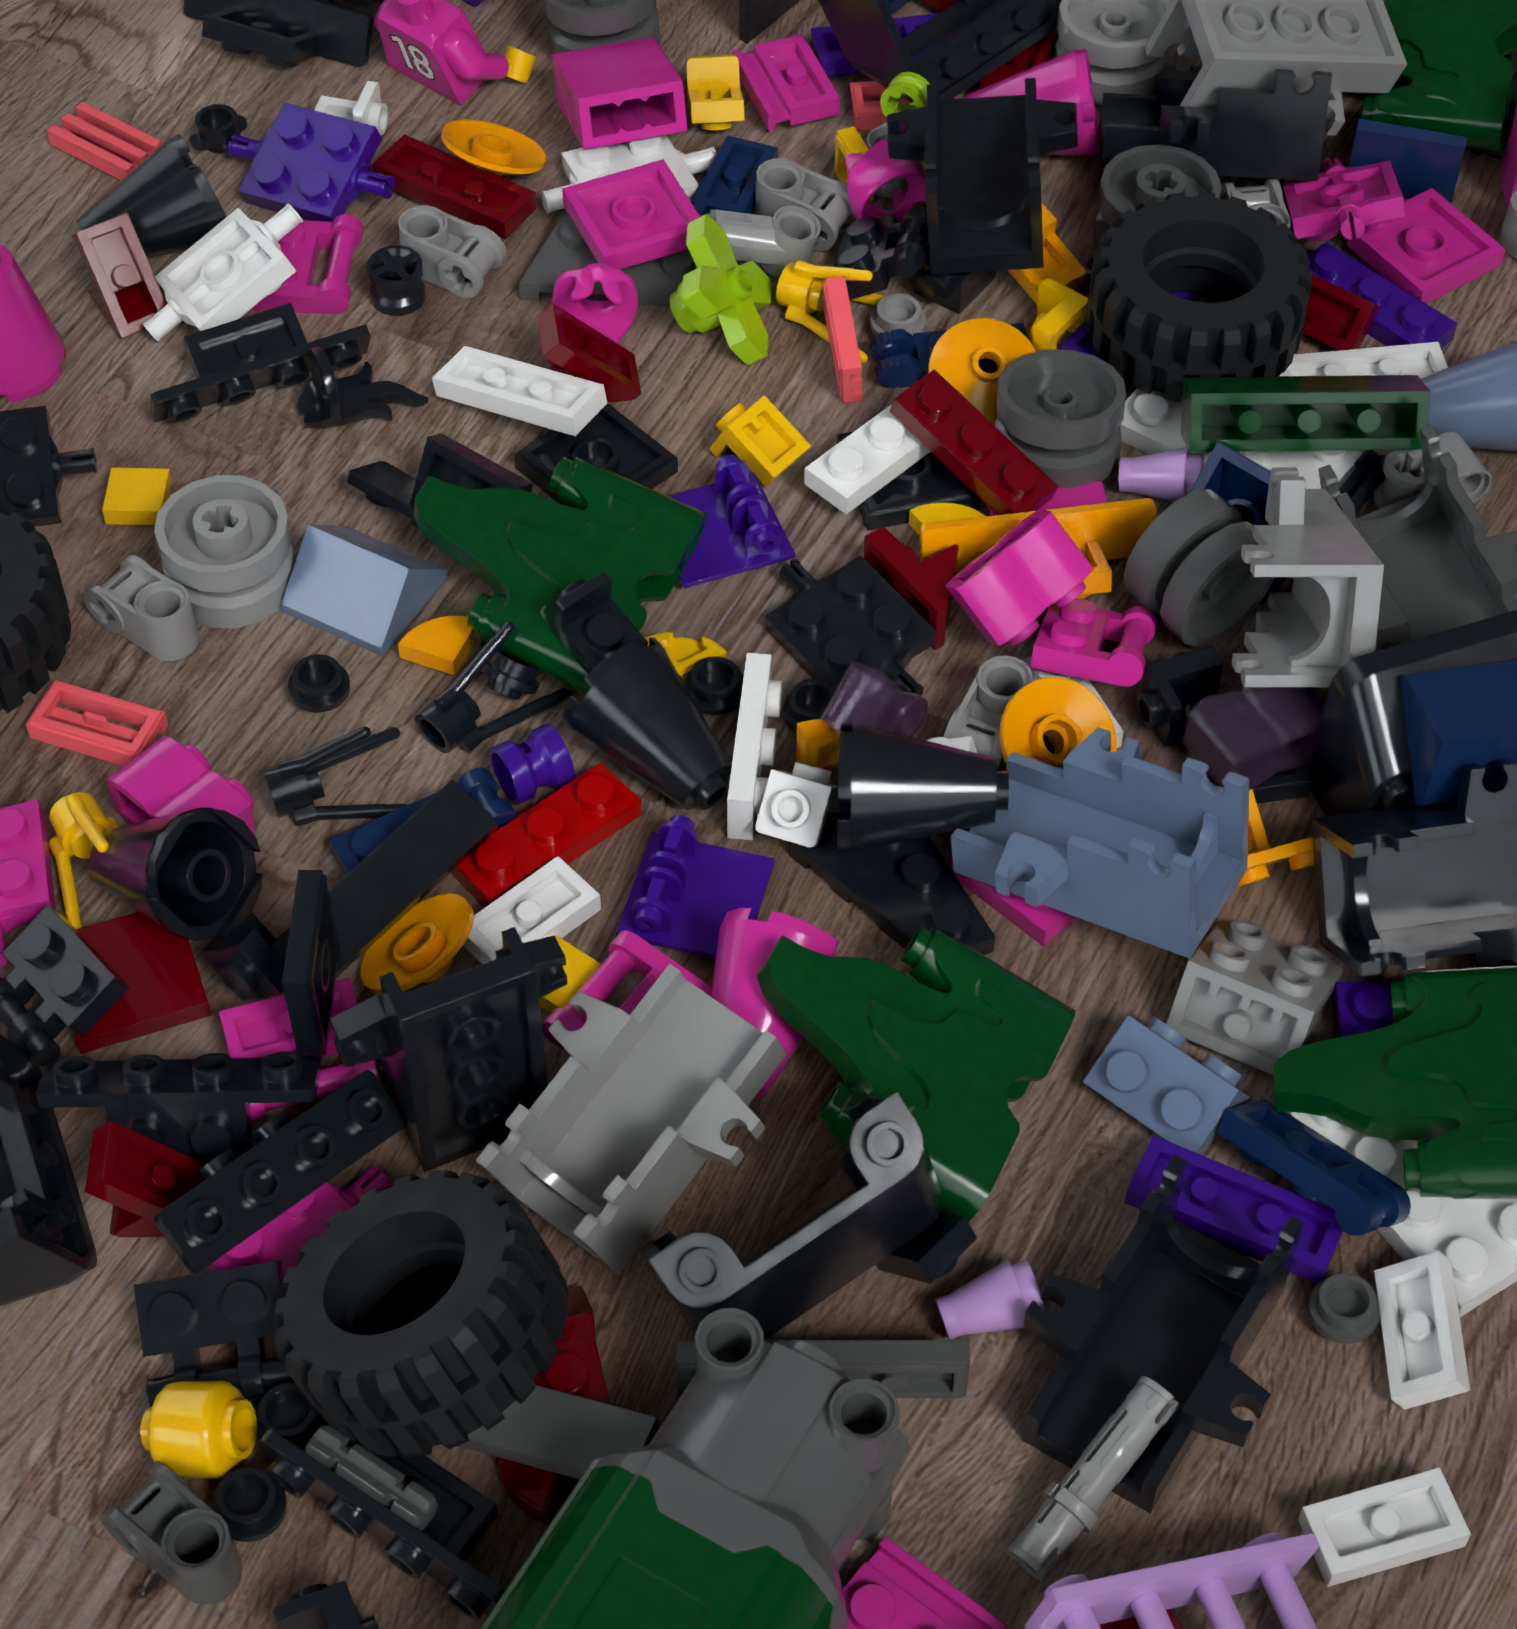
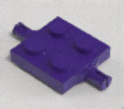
M284 102L271 129L263 140L257 141L235 134L231 137L234 142L229 141L228 153L231 157L252 161V165L238 192L246 203L279 212L289 203L302 219L332 222L335 217L344 214L347 207L362 192L389 199L392 197L390 191H395L396 181L393 176L370 171L371 160L382 140L377 128L372 125Z

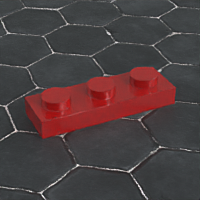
M600 762L496 830L452 871V876L485 908L557 856L568 865L642 815L641 799Z

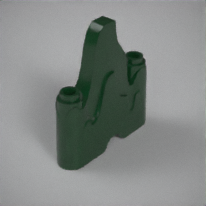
M1383 0L1407 66L1389 93H1377L1376 96L1366 95L1362 119L1467 137L1465 147L1501 151L1513 97V88L1511 87L1513 63L1508 58H1505L1504 55L1517 51V0Z
M563 457L551 477L549 490L557 493V501L562 504L525 490L510 487L469 489L428 476L415 497L414 517L420 531L441 551L474 573L494 593L492 596H489L482 592L478 596L469 613L467 626L475 629V636L487 643L504 623L508 621L513 622L515 630L499 650L528 666L538 668L540 672L585 695L591 689L584 680L588 674L552 632L555 603L560 593L577 580L584 579L587 582L601 572H605L612 580L611 599L640 632L647 618V611L640 603L645 601H664L669 597L701 539L709 516L708 513L579 458L571 461Z
M921 926L911 938L900 960L910 966L908 974L914 979L884 963L869 958L826 956L805 948L785 936H781L769 950L756 977L762 994L790 1026L818 1049L834 1066L846 1084L838 1082L819 1110L817 1117L827 1123L825 1130L847 1147L851 1132V1121L845 1109L873 1090L897 1092L917 1121L922 1132L941 1190L940 1210L965 1216L969 1222L989 1196L1019 1135L1020 1125L1013 1116L1008 1102L1019 1100L1025 1094L1030 1081H1040L1048 1074L1074 1020L1076 1010L938 929L930 932Z
M1517 965L1417 971L1414 974H1404V981L1390 982L1392 1022L1396 1023L1365 1033L1321 1040L1292 1049L1274 1063L1276 1112H1299L1326 1116L1363 1135L1387 1140L1417 1141V1148L1403 1149L1405 1191H1419L1420 1197L1517 1199Z

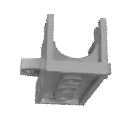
M1171 0L1145 47L1147 57L1165 56V50L1175 43H1181L1176 47L1180 58H1195L1199 51L1203 66L1180 106L1216 108L1218 87L1273 90L1276 69L1293 70L1296 77L1292 82V87L1298 92H1305L1312 87L1313 78L1311 74L1314 71L1331 72L1332 80L1325 134L1332 136L1337 135L1345 122L1341 92L1389 93L1407 66L1383 0Z
M1271 468L1265 519L1269 525H1254L1253 538L1258 545H1242L1241 558L1244 563L1250 564V572L1253 577H1293L1292 592H1268L1267 604L1272 612H1257L1255 632H1245L1244 645L1249 653H1233L1232 667L1235 672L1241 673V682L1244 687H1330L1331 680L1339 669L1359 656L1375 652L1384 564L1326 489H1305L1306 480L1303 476H1298L1299 471L1297 468Z
M671 964L666 967L630 1015L618 1007L577 992L569 1003L579 1014H587L584 1026L576 1031H568L563 1023L556 1019L548 1029L569 1053V1059L529 1110L519 1104L506 1120L505 1125L511 1129L507 1139L500 1146L493 1141L490 1142L475 1160L500 1185L513 1194L516 1200L618 1276L709 1156L733 1167L738 1166L745 1155L737 1146L726 1144L727 1135L733 1128L742 1126L748 1128L755 1139L760 1137L766 1127L748 1105L787 1055L776 1036L767 1030L764 1032L758 1030L686 980L681 971Z

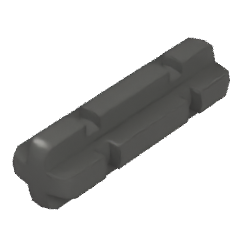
M324 1425L315 1432L314 1436L305 1446V1453L422 1532L427 1527L438 1509L434 1494L416 1482L408 1484L404 1480V1474L373 1453L365 1450L361 1445L350 1446L348 1444L350 1438L343 1436L332 1426Z

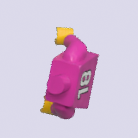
M384 0L375 16V27L380 32L388 65L460 106L484 80H501L508 76L522 83H527L537 57L509 45L505 55L485 53L466 14L460 8L445 0Z

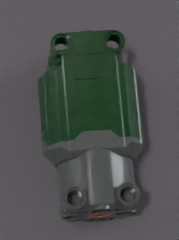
M723 1308L708 1314L700 1322L695 1334L696 1374L650 1444L605 1455L592 1461L480 1629H848V1617L839 1569L857 1540H867L878 1535L887 1525L891 1511L892 1481L900 1470L903 1456L909 1448L907 1439L898 1429L899 1407L897 1399L893 1392L881 1382L868 1378L849 1380L848 1373L843 1371L828 1353L813 1344L795 1339L790 1341L764 1339L763 1330L758 1320L746 1311L736 1308Z

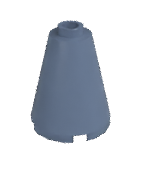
M1517 341L1420 378L1431 391L1429 424H1432L1438 435L1445 432L1459 433L1470 448L1517 451Z

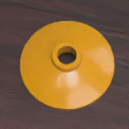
M455 120L447 123L441 133L444 145L459 158L503 177V174L521 175L535 173L543 169L546 162V153L538 143L520 132L498 124L479 120Z
M990 318L970 319L954 325L940 337L931 353L928 373L935 369L995 426L997 419V387L1000 375L1008 364L1023 355L1034 353L1036 350L1022 332L1008 323ZM983 358L991 359L997 364L998 371L986 373L981 370L978 361Z
M1046 677L1025 685L1011 697L1001 717L999 736L1005 762L1010 754L1015 752L1063 769V761L1068 754L1098 727L1111 731L1110 752H1116L1115 728L1104 704L1088 688L1070 679ZM1043 735H1047L1053 740L1055 744L1054 754L1046 748Z
M451 893L433 896L417 903L367 949L360 966V979L370 992L378 995L382 993L379 977L390 972L394 973L402 992L422 982L428 983L440 978L451 967L453 957L463 946L470 934L474 922V911L464 897Z

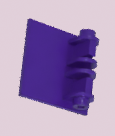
M727 455L719 459L716 464L713 484L669 495L673 499L709 514L701 539L679 578L683 588L796 558V554L755 473L749 474L747 463L742 459H737L734 455Z
M674 815L670 818V821L661 825L659 833H651L617 928L616 936L621 931L627 930L638 935L651 945L716 959L719 928L728 911L737 908H752L748 919L757 920L775 865V858L698 842L697 834L694 831V822L688 817Z

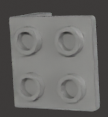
M1221 920L1188 960L1166 1024L1192 1042L1274 1076L1273 1065L1288 1051L1306 1045L1316 1015L1334 990L1336 982H1339L1343 968L1331 963L1326 954L1315 948L1305 945L1291 947L1269 938L1267 932L1254 923L1243 920L1231 922Z

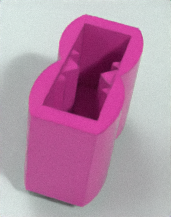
M1038 509L1007 532L992 548L963 568L945 587L988 643L1001 646L1007 642L1010 646H1015L1037 630L1039 623L1036 618L1047 607L1054 603L1057 608H1060L1076 599L1086 588L1083 580L1094 568L1052 512Z
M163 736L107 779L112 806L128 824L203 807L225 810L242 819L252 833L255 832L252 811L254 801L248 790L238 780L234 778L226 780L219 774L211 771L205 756L192 744L183 746L173 738Z

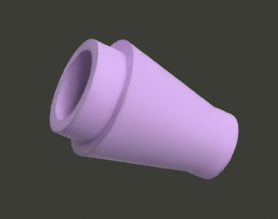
M1187 447L1137 457H1121L1118 478L1119 491L1132 492L1175 502L1188 495L1205 465L1204 453H1191Z
M1006 1259L952 1293L935 1299L949 1340L962 1335L1026 1328L1023 1325L1025 1311L1033 1300L1037 1302L1042 1310L1046 1311L1028 1260L1011 1265L1010 1261Z

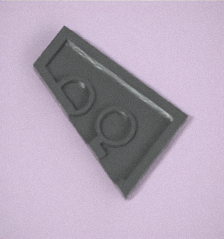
M562 215L519 282L520 300H540L541 292L553 293L554 282L563 272L584 268L588 264L598 263L570 215ZM689 249L620 270L635 280L638 289V305L670 306V295L677 291L679 283L683 281V275L697 269V266ZM595 282L592 294L586 299L591 300L592 295H605L601 283Z

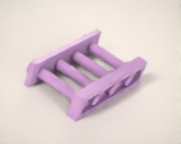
M1269 1533L1251 1540L1239 1549L1099 1579L1088 1580L1084 1574L1067 1576L1054 1582L1044 1591L1045 1598L1027 1621L1025 1628L1101 1629L1099 1624L1135 1617L1140 1629H1174L1166 1610L1200 1602L1212 1629H1246L1231 1595L1265 1588L1284 1629H1318L1294 1581V1577L1320 1545L1314 1533L1283 1539L1280 1533Z

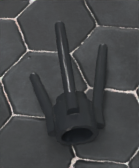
M508 621L504 623L455 681L415 716V722L421 734L439 751L449 753L459 744L463 750L470 753L485 739L546 711L570 697V690L568 688H561L483 726L477 727L476 720L481 716L480 709L464 690L514 632L515 624Z
M363 726L300 757L263 769L278 818L294 813L297 825L301 826L318 820L379 818L407 806V804L315 806L314 800L325 797L318 772L397 739L400 736L399 729L391 727L371 735L370 728Z

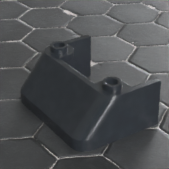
M818 0L845 57L853 67L886 88L890 85L893 78L902 72L919 74L929 84H937L938 100L954 99L1057 28L1059 6L1061 0H959L902 38L884 0ZM904 94V99L911 103L913 99Z
M1517 610L1359 656L1338 670L1330 683L1309 770L1312 779L1310 791L1326 816L1415 804L1400 675L1517 659Z

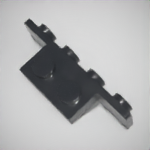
M184 0V14L203 21L202 37L221 42V48L228 52L247 54L252 51L266 55L268 63L282 67H294L298 61L315 55H321L359 67L366 65L369 61L374 18L371 14L323 0Z
M291 303L184 336L183 345L197 379L152 393L150 395V413L154 422L169 419L171 423H179L197 416L202 411V407L223 401L225 405H235L253 397L256 394V390L276 383L279 388L299 384L310 375L309 350L314 347H321L325 351L334 371L349 368L360 362L363 358L362 355L367 353L371 337L367 325H361L307 343Z
M443 433L427 437L417 478L385 461H378L351 469L347 478V483L364 492L365 497L370 502L384 507H391L410 518L411 524L418 529L419 527L414 517L415 497L428 476L469 489L510 487L531 492L533 487L532 482Z
M288 1051L276 1052L266 1057L232 1058L223 1053H209L196 1059H162L157 1055L145 1054L131 1057L128 1060L94 1061L86 1056H71L46 1065L36 1090L37 1106L40 1108L106 1106L107 1122L113 1121L207 1164L231 1147L238 1157L254 1147L253 1139L250 1136L252 1134L250 1103L314 1101L321 1074V1062L317 1056L301 1057L297 1053Z
M365 1070L291 1121L284 1111L250 1135L256 1146L240 1157L231 1147L197 1171L203 1182L159 1211L154 1217V1222L189 1272L197 1274L399 1132L407 1125V1119L371 1070Z
M269 1429L260 1439L261 1446L270 1463L266 1472L283 1490L299 1499L306 1492L310 1493L327 1505L324 1513L345 1533L359 1539L366 1532L386 1546L383 1550L385 1557L409 1577L418 1580L423 1573H426L446 1587L442 1592L446 1600L470 1619L479 1621L483 1614L487 1616L490 1614L505 1590L464 1560L498 1517L499 1512L495 1502L425 1455L416 1457L404 1456L400 1450H398L396 1457L374 1454L404 1474V1480L408 1484L416 1482L434 1494L438 1504L437 1512L427 1527L421 1532L272 1429Z

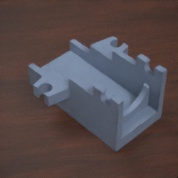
M1099 727L1068 754L1063 761V769L1012 752L1006 760L1007 771H1009L1008 810H996L994 823L972 827L969 832L956 828L951 835L953 871L994 886L997 893L1006 896L1013 893L1025 898V903L1035 907L1041 904L1190 959L1247 871L1249 778L1229 772L1222 780L1224 787H1219L1210 782L1206 776V772L1210 767L1198 760L1187 757L1182 765V774L1140 760L1139 741L1129 737L1125 739L1126 745L1123 749L1110 752L1111 731Z

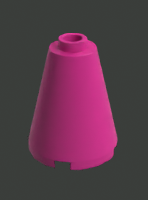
M1087 49L1073 50L963 96V99L1025 95V78H1036L1037 100L1076 103L1078 147L1047 153V155L1078 157L1100 155L1099 126L1091 85L1093 82Z
M0 245V395H6L7 402H16L41 394L58 380L62 373L60 365L63 358L66 359V349L61 335L13 255L6 247Z
M737 908L726 913L719 928L711 997L761 1032L767 1030L776 1036L786 1051L787 1055L754 1097L763 1098L768 1094L804 1037L790 1026L763 996L756 974L769 950L781 936H785L805 948L826 956L838 957L835 952L839 942L832 935L811 923L790 915L771 911L768 921L764 922L748 919L752 908ZM845 953V954H843V955L840 956V957H849V956H848V953Z

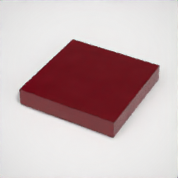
M140 912L76 929L130 987L84 1037L75 1032L81 1054L212 1016L189 940L172 934Z

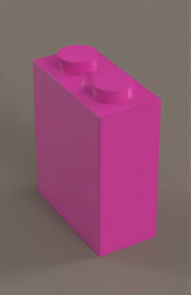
M653 36L551 54L557 104L584 150L688 131L683 80Z

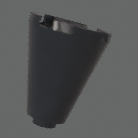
M177 134L167 139L77 218L76 221L80 229L83 230L128 213L148 258L192 246L227 216L200 166L192 162L188 154L191 151L181 135Z
M649 638L648 647L640 639H637L610 654L584 678L591 689L579 703L573 695L567 701L562 719L573 734L685 810L697 806L702 810H706L716 804L729 790L727 778L731 773V765L668 653L656 638Z
M840 722L837 852H854L955 831L956 828L967 829L992 824L995 822L996 810H1008L1009 771H997L996 758L854 722Z
M203 807L116 827L103 833L109 843L106 852L101 853L97 851L94 845L92 847L90 870L94 880L101 888L172 934L187 940L206 941L205 939L217 935L225 936L228 932L236 931L252 913L262 889L263 874L256 873L254 852H260L257 838L242 819L225 810Z

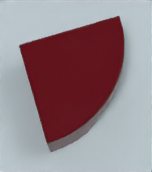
M497 1457V1464L502 1475L501 1483L509 1498L530 1517L548 1523L565 1475Z

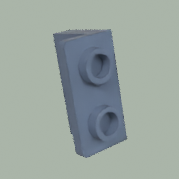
M1128 1015L1083 1082L1167 1141L1203 1155L1217 1134L1225 1109L1247 1104L1250 1100L1248 1095L1235 1087L1242 1075L1210 1053L1206 1055L1201 1064L1180 1050L1187 1038L1157 1017L1153 1016L1147 1026H1144Z

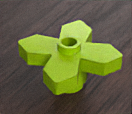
M705 214L688 223L686 245L697 269L683 275V281L679 283L677 291L670 295L671 312L678 325L688 333L696 331L706 333L721 325L729 348L746 365H751L767 357L769 334L757 310L771 304L772 282L753 260L741 265L737 264L726 232L709 214Z

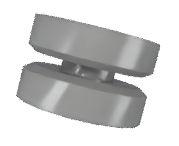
M1062 0L1059 6L1057 24L1059 37L1055 44L1054 58L1073 50L1087 49L1093 82L1091 85L1096 104L1102 105L1103 93L1153 95L1157 91L1158 74L1163 66L1168 64L1170 52L1167 48L1163 57H1147L1145 47L1171 0Z
M215 475L192 481L171 494L157 513L154 534L163 563L164 576L182 584L187 589L195 622L210 628L237 629L262 622L282 609L281 602L296 561L291 544L292 535L289 518L282 498L265 483L237 475Z

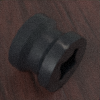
M388 246L377 250L370 256L367 261V273L372 283L370 296L374 308L390 316H404L421 308L425 302L426 291L425 284L421 279L423 264L419 254L405 246Z

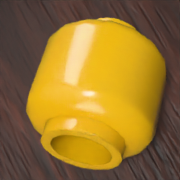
M178 1381L167 1384L156 1396L152 1407L145 1411L140 1427L141 1441L144 1448L150 1452L154 1463L158 1461L166 1465L180 1478H220L234 1471L240 1465L242 1459L248 1458L252 1453L257 1436V1418L251 1402L244 1399L240 1390L229 1382Z

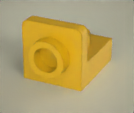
M1048 277L1038 285L1036 320L1029 333V341L1036 352L1059 350L1060 345L1086 322L1088 297Z
M764 395L748 409L742 403H739L725 414L716 424L721 434L709 450L717 458L730 448L740 459L747 463L751 472L755 473L756 477L767 487L802 458L811 448V445Z

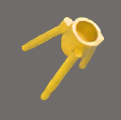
M797 260L796 263L790 262L786 265L779 278L776 299L779 305L788 307L785 319L804 325L829 342L827 326L810 315L815 311H824L823 283H825V279L845 276L846 281L867 282L873 277L871 271L814 265L801 260ZM873 293L852 299V301L877 306L878 302L885 295ZM859 349L861 363L867 362L868 355Z
M85 792L71 793L62 797L54 804L49 815L50 823L56 835L49 841L48 845L56 860L67 920L75 929H80L82 926L70 857L75 855L81 859H90L93 845L97 851L101 853L106 852L109 843L103 833L119 827L114 818L105 816L96 798Z

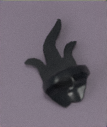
M314 347L309 350L312 378L299 398L297 409L304 416L306 428H328L369 418H383L391 421L393 419L392 409L388 403L419 407L426 405L429 399L427 396L420 395L392 381L372 382V366L367 361L364 363L362 370L356 375L336 379L325 351L321 347Z

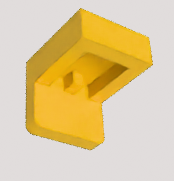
M737 55L688 57L686 59L688 110L691 123H701V128L705 130H725L733 126V121H745L744 99L740 89L739 59Z

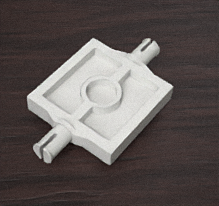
M667 135L586 150L581 147L562 152L563 171L569 179L570 185L541 191L542 204L547 214L564 209L562 188L662 159L665 160L687 197L692 201L699 188V184L693 177V174L708 171L717 152L711 146L707 149L684 154L674 148Z
M289 203L264 224L249 219L238 207L155 276L157 283L165 291V299L168 304L146 322H143V326L159 342L162 337L182 321L196 326L199 331H203L238 320L263 298L277 291L282 283L296 272V269L281 252L278 241L304 221Z

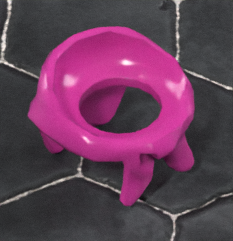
M887 140L876 142L863 154H847L845 163L848 173V201L852 213L857 220L868 216L878 219L895 214L898 222H902L904 214L912 208L914 203L918 201L926 202V176L922 162L889 158ZM899 177L906 179L908 192L906 194L902 188L894 193L891 199L892 210L886 211L879 205L870 204L872 195L890 180Z
M593 263L586 265L584 268L567 270L560 274L554 282L552 303L619 344L628 332L638 309V289L635 280L624 271L602 263ZM595 282H599L609 300L593 301L586 298L592 294Z

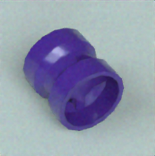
M548 723L531 730L528 738L522 741L521 744L505 741L490 749V760L496 778L508 800L513 805H519L533 799L538 787L548 785L558 788L573 781L575 777L568 749L556 728Z

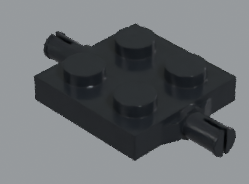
M46 406L0 411V505L7 508L10 515L15 512L26 518L35 527L62 523L59 493L63 483V476L97 473L98 468L94 448L59 453L52 440L50 418Z
M861 555L829 576L821 579H815L797 559L790 560V566L787 562L782 566L779 571L780 579L797 595L765 615L766 630L813 679L824 680L832 684L844 702L863 690L880 685H886L901 700L904 706L912 705V699L915 702L920 699L924 688L905 670V667L912 658L935 644V628Z

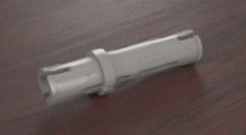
M1141 1376L1138 1379L1137 1384L1126 1396L1127 1398L1093 1438L1070 1471L1065 1474L1059 1483L1051 1482L1042 1493L1045 1501L1027 1526L1021 1530L1014 1541L1005 1549L1006 1553L1012 1557V1560L1037 1580L1045 1581L1050 1571L1059 1561V1558L1082 1530L1085 1532L1092 1530L1098 1522V1517L1095 1513L1102 1506L1104 1500L1144 1452L1159 1429L1164 1426L1171 1415L1179 1408V1403L1173 1399L1174 1397L1154 1380L1146 1376Z

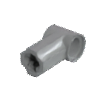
M798 206L779 208L773 217L711 209L709 213L715 222L726 232L736 260L746 262L753 260L755 263H761L767 273L776 278H780L782 271L790 262L796 263L797 260L810 262L821 230L817 217L805 208Z

